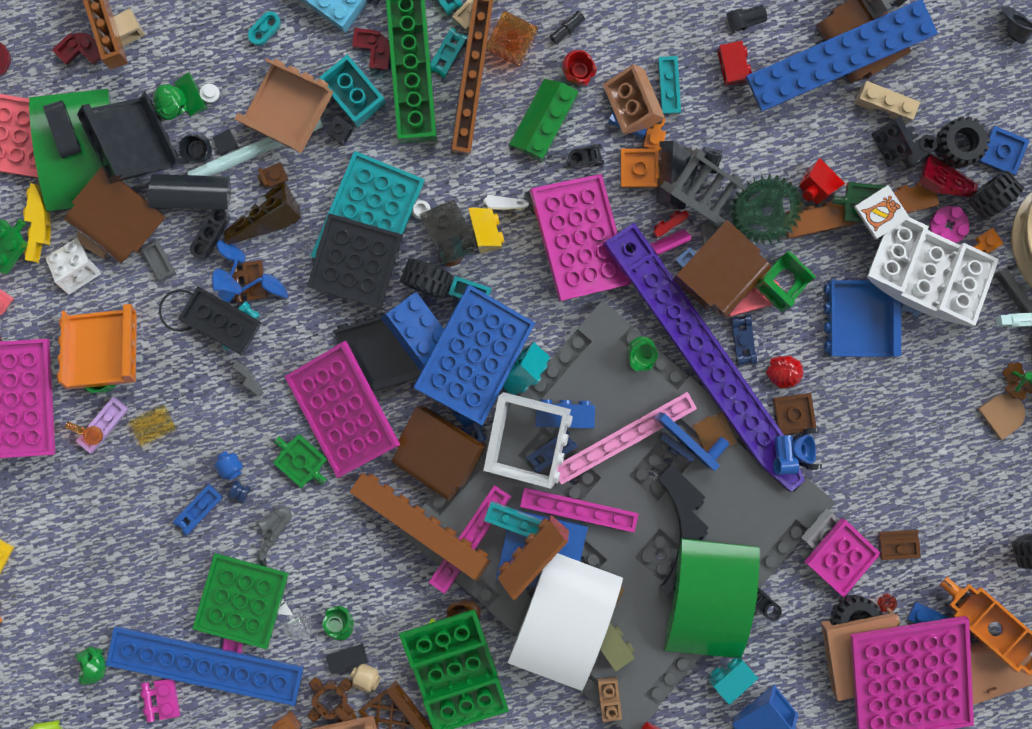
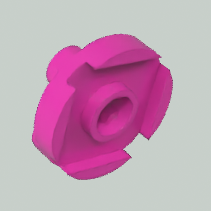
M942 207L931 218L929 224L930 232L957 243L969 233L968 217L960 207ZM947 220L953 222L952 230L945 228Z

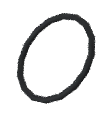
M177 289L174 291H170L163 297L162 301L159 304V316L161 322L170 330L176 332H184L190 330L193 327L190 326L185 329H174L166 324L161 314L162 304L170 294L176 292H186L190 295H193V293L189 292L188 290Z

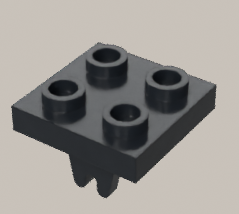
M901 116L871 133L888 167L918 151L913 141L918 137V134L912 133L915 130L914 127L906 128Z

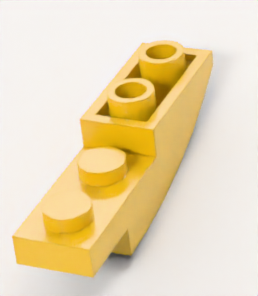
M30 183V188L26 192L27 205L23 210L24 221L31 223V227L27 231L29 239L28 246L24 250V256L27 261L39 263L42 245L50 246L51 219L50 212L46 211L40 186Z

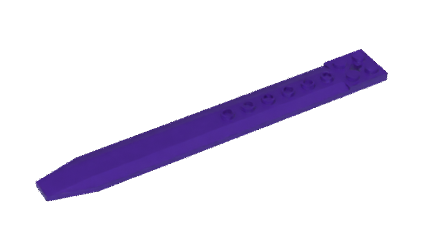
M631 224L605 241L603 245L623 274L633 284L758 464L789 492L797 488L805 481L800 467L796 475H776L773 468L776 458L775 437L784 436V434L679 285L673 280L672 275L636 224ZM626 245L633 247L632 253L626 251Z

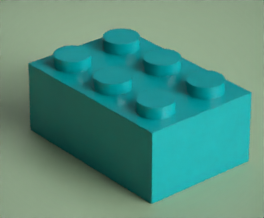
M348 54L318 78L329 84L328 88L333 91L331 97L357 128L387 104L381 93Z

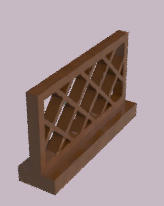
M396 680L358 710L364 718L369 716L365 711L367 708H377V717H374L377 729H379V722L389 723V729H392V724L402 725V729H406V726L413 727L414 729H433ZM387 694L392 700L391 706L381 704L384 695ZM380 710H391L390 719L380 718ZM394 711H399L404 715L403 721L393 720Z

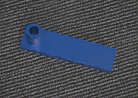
M659 412L654 417L680 443L695 454L696 458L708 469L713 471L718 469L720 465L716 462V459L730 444L726 439L720 437L709 451L706 452L665 413Z

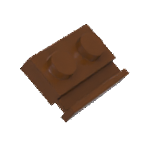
M919 530L878 531L880 559L921 558L920 539L918 538Z

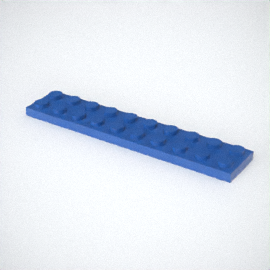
M918 0L747 75L746 80L760 111L764 112L932 38L938 32L923 0Z
M115 626L113 629L106 666L295 706L297 703L304 666L119 626Z

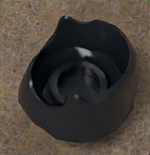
M190 134L180 140L179 153L186 161L199 164L211 158L212 146L206 136Z

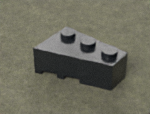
M659 141L661 160H658L660 178H657L656 203L670 209L684 210L686 203L661 188L664 181L671 185L673 182H676L693 155L685 150L687 147L675 141ZM700 161L682 186L683 193L692 186Z

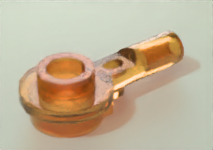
M69 421L65 424L66 429L83 435L85 442L89 445H97L103 439V431L97 426L84 428Z

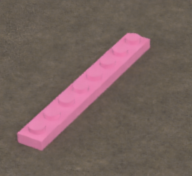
M686 392L564 460L558 468L561 485L664 428L654 418L659 412L665 413L675 422L696 410L697 408L689 393Z

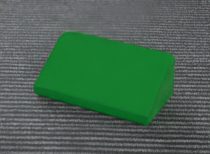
M190 72L174 82L176 87L181 89L186 97L187 111L190 117L208 109L200 96V91Z

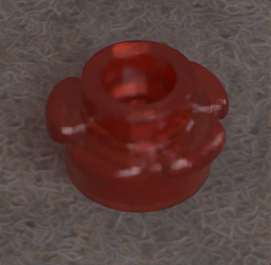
M885 593L882 597H879L878 605L883 612H887L886 608L894 611L897 607V600L891 594Z

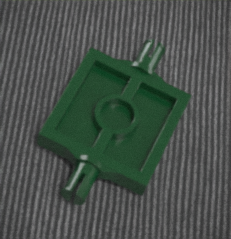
M847 182L845 196H833L831 203L843 205L844 222L864 223L854 206L886 187V185Z

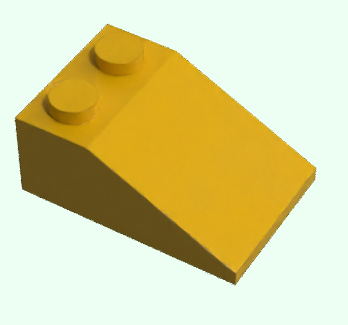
M468 208L480 254L501 249V244L505 242L502 232H498L497 225L500 224L497 213L493 214L492 209Z

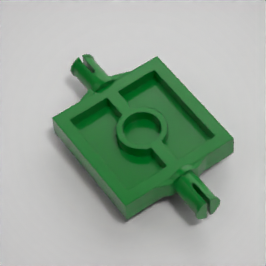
M0 219V272L3 274L10 272L28 246L20 234V231L26 224L21 219H18L14 227L6 220Z
M298 434L289 443L283 441L279 436L276 438L277 440H274V443L282 450L273 463L300 488H303L313 478L321 485L327 481L319 472L328 459L301 434Z

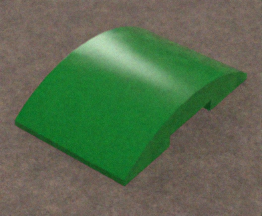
M109 89L29 97L33 151L47 212L72 209L75 205L72 201L102 167L77 113L81 106L85 104H90L91 108L111 104ZM63 100L82 150V153L62 159L43 109L44 105Z
M681 538L675 575L677 580L672 612L669 613L664 651L731 658L742 657L751 632L757 600L760 561L759 546Z
M475 609L399 633L410 667L414 671L422 693L423 703L433 729H455L509 712L494 659Z

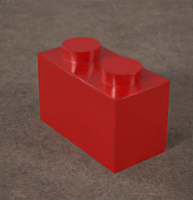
M743 41L720 45L717 52L724 85L730 86L747 82L746 76L752 74L750 64L747 65L748 51L747 47L743 46Z

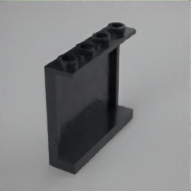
M143 92L140 98L91 108L90 104H85L81 106L77 113L110 184L170 169L179 160L177 151L173 149L169 135L162 126L161 118L156 114L153 102L146 92Z
M385 312L373 315L374 318L370 320L366 318L355 320L356 324L348 326V323L338 325L337 329L333 330L338 344L346 341L373 392L417 379L421 373L381 319Z

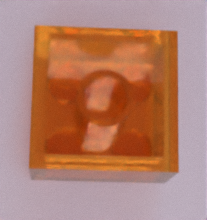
M504 10L487 42V51L521 67L538 35V27Z

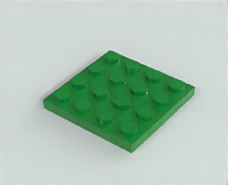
M214 553L192 629L267 650L290 573Z

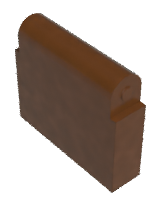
M848 0L833 9L828 15L829 17L818 23L816 28L824 41H827L874 19L861 0ZM904 49L846 76L851 84L860 81L865 76L869 79L906 57L911 52V49Z
M101 167L72 201L75 205L68 211L64 220L122 264L132 251L137 252L166 216L157 208H149L148 201L123 181L110 184Z
M726 220L678 272L673 280L706 310L711 308L717 315L726 319L768 273L771 265L759 254L761 250Z
M422 405L415 408L398 440L400 445L397 446L398 449L392 459V463L449 501L456 494L458 488L466 484L486 445Z

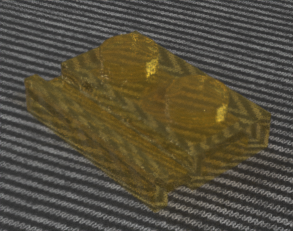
M161 405L129 421L140 442V446H144L177 430L166 405Z

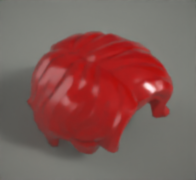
M573 50L562 61V71L570 83L587 86L591 77L596 75L597 67L586 51Z
M791 355L773 357L770 360V366L766 371V375L772 381V384H775L778 388H791L800 383L804 373L803 365L800 363L801 361L793 358Z

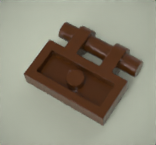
M263 261L242 263V271L238 270L237 264L232 278L240 284V278L244 277L245 286L258 278H262L264 274ZM260 282L256 283L240 295L236 294L235 303L243 302V294H247L248 301L267 299V290L262 287Z

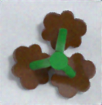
M1020 362L1009 363L1008 368H1005L1002 372L1003 376L1006 377V381L1009 382L1005 391L1014 399L1024 400L1027 392L1032 393V373L1027 372L1024 374L1023 366Z

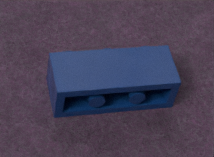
M540 399V402L552 404V400ZM560 400V404H552L571 409L570 416H573L571 426L567 428H595V405H591V401H579V404H571V400ZM536 409L535 427H560L562 416Z

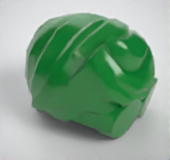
M163 84L155 89L153 94L154 108L162 119L172 120L187 112V100L181 89L170 84Z
M90 646L75 654L81 668L79 673L80 685L94 684L103 679L106 664L101 654L103 653L102 649Z

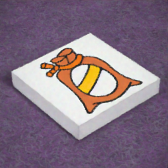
M889 185L854 206L874 239L879 238L910 218Z

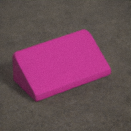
M682 229L651 243L650 246L657 255H660L689 242L692 237L685 229Z

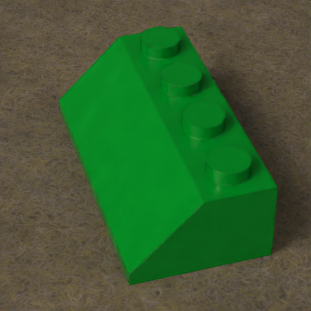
M544 79L509 146L543 162L576 101L579 91L562 82Z

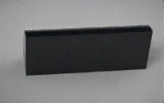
M152 174L148 189L149 208L228 210L231 197L230 176Z

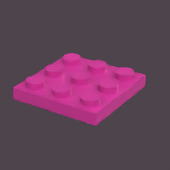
M841 518L804 562L837 593L845 597L881 553L847 520Z

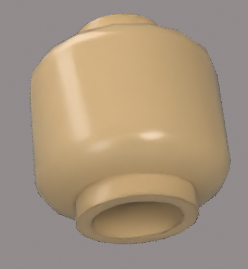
M361 664L358 668L355 667L352 670L350 678L353 679L352 685L354 688L369 693L372 690H376L381 676L376 668Z

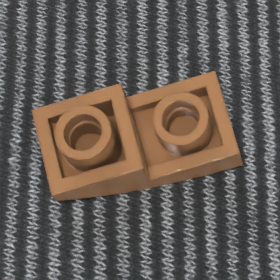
M617 677L597 679L602 721L622 720Z

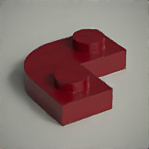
M354 28L352 47L353 49L371 51L369 69L389 71L390 44L387 38L376 30Z
M70 33L52 49L66 65H69L80 53L93 65H96L101 60L96 41L88 33Z

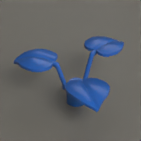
M223 240L217 242L216 246L219 253L225 258L233 260L230 273L222 269H215L212 274L213 291H218L217 294L223 301L230 302L236 294L240 295L243 291L259 282L268 292L288 299V293L284 285L270 274H263L262 278H258L241 288L240 284L232 276L238 262H245L244 253L234 244L227 245Z

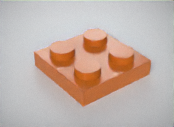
M659 149L620 150L621 188H657Z

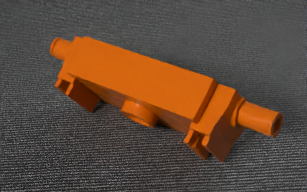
M947 576L939 586L952 596L953 601L948 605L954 612L952 617L966 616L969 619L970 633L1011 670L1031 675L1032 658L1024 666L1020 665V663L1032 651V631L982 587L975 589L970 584H967L965 588H960ZM967 591L971 593L958 607L955 606L957 601ZM997 622L1001 626V633L998 636H993L989 633L988 626L990 623Z

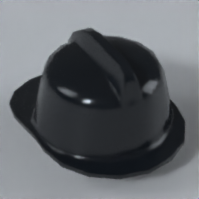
M1002 6L1003 13L1009 18L1006 25V32L1009 37L1020 44H1025L1032 36V22L1010 6Z

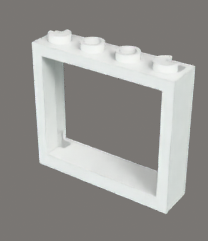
M505 392L500 394L483 471L551 489L560 479L558 468L564 460L563 446H566L569 435L566 434L567 427L571 426L573 416H570L571 409ZM509 402L562 416L549 476L497 463Z

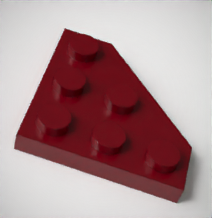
M929 153L926 157L919 181L925 189L936 193L972 197L977 192L978 183Z

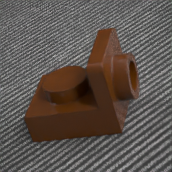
M281 162L265 169H258L259 175H257L261 186L264 185L267 189L289 181Z

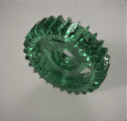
M771 174L768 175L767 179L763 175H761L760 180L753 177V183L746 181V190L742 189L741 193L736 192L738 199H732L735 204L731 206L733 211L731 213L732 222L750 241L753 239L755 244L760 240L762 245H765L766 240H768L772 245L773 239L780 243L781 236L787 239V232L793 234L792 226L798 228V224L795 221H801V216L798 214L803 213L802 208H800L803 206L800 200L801 195L791 182L787 183L786 178L780 181L778 175L773 179ZM763 190V192H761L758 196L752 199L749 203L747 202L752 195H754L758 191ZM789 197V214L784 212L783 198ZM765 207L773 208L772 213L768 216L762 214ZM751 223L768 229L767 231H758L749 226Z

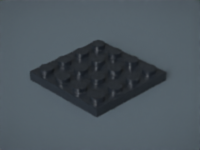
M329 213L307 287L382 309L403 235Z

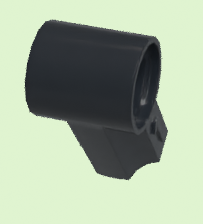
M763 5L746 10L742 8L736 9L726 14L733 34L735 31L741 29L744 31L750 26L767 21V11Z

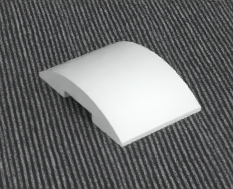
M908 218L882 236L867 278L883 292L913 309L942 320L974 327L999 259L968 244L958 245L928 231L929 226L912 218Z
M557 553L540 573L508 663L582 691L607 632L623 578Z

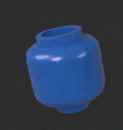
M225 451L217 456L218 460L214 463V467L222 479L230 481L242 474L243 465L236 453L228 454Z

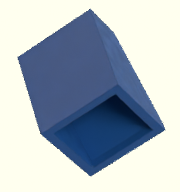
M774 684L735 715L732 725L734 729H795L798 713Z

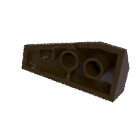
M285 182L268 191L264 195L267 200L260 206L255 203L251 207L252 210L247 218L241 216L224 231L225 243L227 245L284 229L301 219L300 207Z

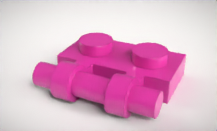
M155 680L154 689H150L149 682L141 683L142 691H140V695L144 701L145 708H143V714L146 715L147 722L155 721L154 713L158 712L160 720L180 716L175 680ZM156 695L157 706H152L151 696Z

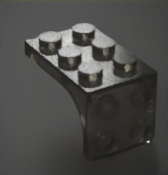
M455 200L419 214L443 265L453 262L462 256L472 254L479 249L472 226L467 225Z

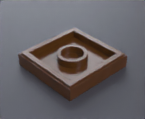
M811 393L772 398L776 424L784 435L801 433L803 429L817 428Z

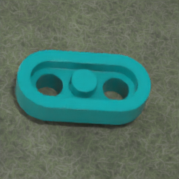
M272 11L266 12L249 29L248 38L253 45H264L279 30L281 26L279 16ZM270 20L275 21L274 25L272 26L268 25V22ZM262 34L261 39H256V35Z

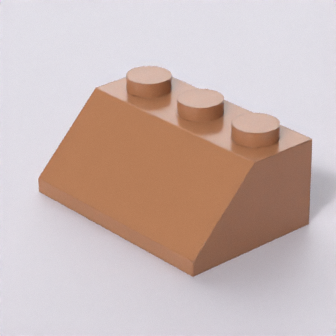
M633 64L603 84L623 134L650 128L665 118L645 69Z

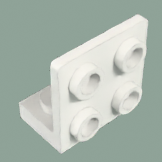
M78 238L68 242L65 246L46 257L55 283L68 294H71L101 274L99 269L88 259Z

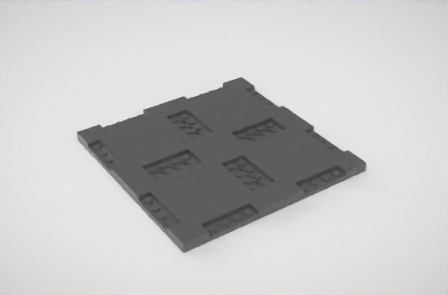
M602 300L547 363L548 367L541 373L540 381L534 386L530 385L519 396L540 401V399L552 400V404H560V400H571V404H579V401H591V405H595V428H567L570 433L569 437L578 446L564 455V460L688 392L697 409L676 420L675 423L706 452L709 451L720 437H723L730 443L716 459V462L720 465L716 471L708 469L696 457L690 462L680 454L675 456L668 450L669 446L658 437L661 433L665 432L673 439H677L664 427L578 475L579 481L577 484H571L567 481L561 485L558 482L550 489L483 471L492 431L491 427L486 433L488 440L481 442L486 445V448L466 484L459 487L456 494L449 501L435 492L421 508L425 510L424 514L429 518L432 515L440 520L441 523L439 525L445 529L448 526L456 531L455 536L459 538L493 486L496 485L512 496L506 507L547 517L552 515L556 519L587 525L588 529L582 556L585 558L584 563L623 578L612 614L613 619L610 622L614 627L618 625L624 634L621 636L624 642H630L635 650L633 652L635 659L618 671H615L600 650L582 692L601 708L597 679L617 677L622 720H615V722L622 729H641L659 709L658 706L702 656L700 654L664 651L669 613L672 612L674 593H668L666 596L658 587L668 576L670 565L675 562L679 548L680 530L677 512L667 490L657 478L653 479L649 475L652 468H658L661 473L668 465L662 462V456L666 453L671 454L673 460L670 464L705 496L704 504L698 510L694 509L692 511L709 527L707 530L708 534L702 541L759 546V588L762 587L799 544L806 530L815 523L818 516L826 509L830 510L836 502L805 476V481L793 491L789 492L758 464L708 391L691 376H688L660 350L657 349L658 358L651 370L637 372L632 369L628 360L627 349L633 339L642 335ZM512 403L507 411L497 463L534 472L531 462L528 463L525 457L557 437L560 427H535L536 409ZM540 455L537 457L540 463L545 461ZM552 464L538 474L549 476ZM524 487L639 513L635 532L520 507ZM493 524L476 548V550L480 548L488 553L487 558L491 560L480 579L474 580L461 571L455 580L514 634L518 635L535 588L524 589L513 600L503 585L499 583V580H496L507 529ZM404 530L400 531L428 558L430 557L439 566L441 565L444 558ZM662 549L666 552V557L663 560L656 559L655 553L657 550Z

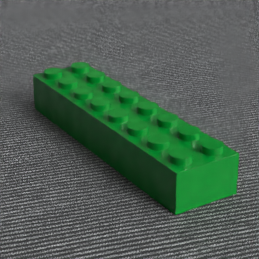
M386 0L398 141L400 144L438 141L426 0Z

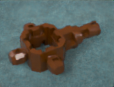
M313 677L309 681L310 688L316 691L312 698L313 708L307 716L312 722L318 720L321 715L325 719L335 718L338 723L357 719L355 711L347 703L348 694L345 692H348L352 687L350 678H344L339 684L335 680H327L322 685V681L317 677ZM329 688L334 689L342 698V701L331 711L319 702V697Z

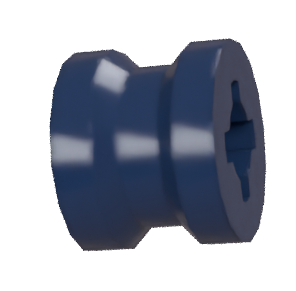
M236 480L229 491L228 498L236 499L238 503L243 504L251 487L248 485L243 486L241 482Z

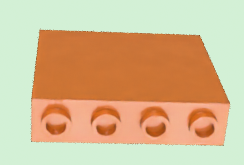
M124 304L123 310L68 315L65 311H62V316L59 319L61 336L58 338L60 354H58L60 367L59 372H57L58 383L67 390L136 382L137 313L131 304Z

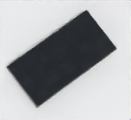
M198 286L178 318L242 356L262 324L259 320Z

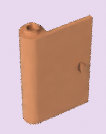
M981 642L970 645L973 705L1032 685V674L1027 675L1021 671L1015 672L1011 670ZM1031 653L1027 655L1020 665L1024 666L1031 659Z

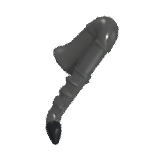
M288 507L274 509L266 518L257 520L258 525L265 534L269 529L271 530V533L267 535V540L261 545L260 551L257 554V559L262 566L267 567L265 555L292 518L291 510Z

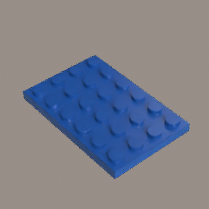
M467 285L417 378L413 389L482 426L535 322L475 287Z

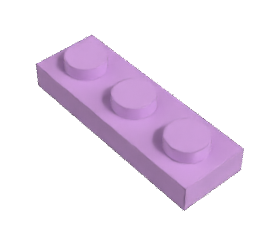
M112 397L76 442L89 453H93L128 412L129 408L116 397Z

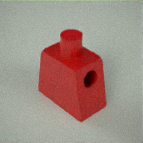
M819 158L807 169L799 183V188L803 191L802 196L806 201L820 204L845 185V182Z

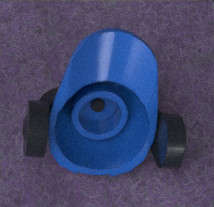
M819 428L803 429V432L793 437V453L799 461V466L806 467V470L822 469V464H812L816 460V444L811 434L819 433Z

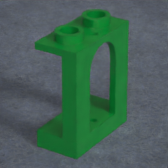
M787 251L778 258L755 288L783 313L794 305V300L816 276L794 254ZM784 269L791 271L795 277V282L787 293L773 281L779 272Z

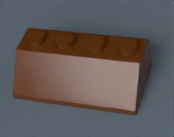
M552 515L548 519L544 518L537 526L539 529L535 533L531 532L526 537L524 546L522 548L517 547L511 555L513 558L509 562L505 561L498 569L500 571L498 579L513 600L523 592L568 542L569 530Z

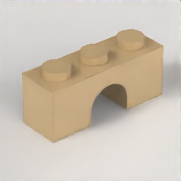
M866 81L860 87L854 104L871 111L873 109L883 110L890 114L889 118L891 119L901 116L904 124L907 125L914 120L920 102Z

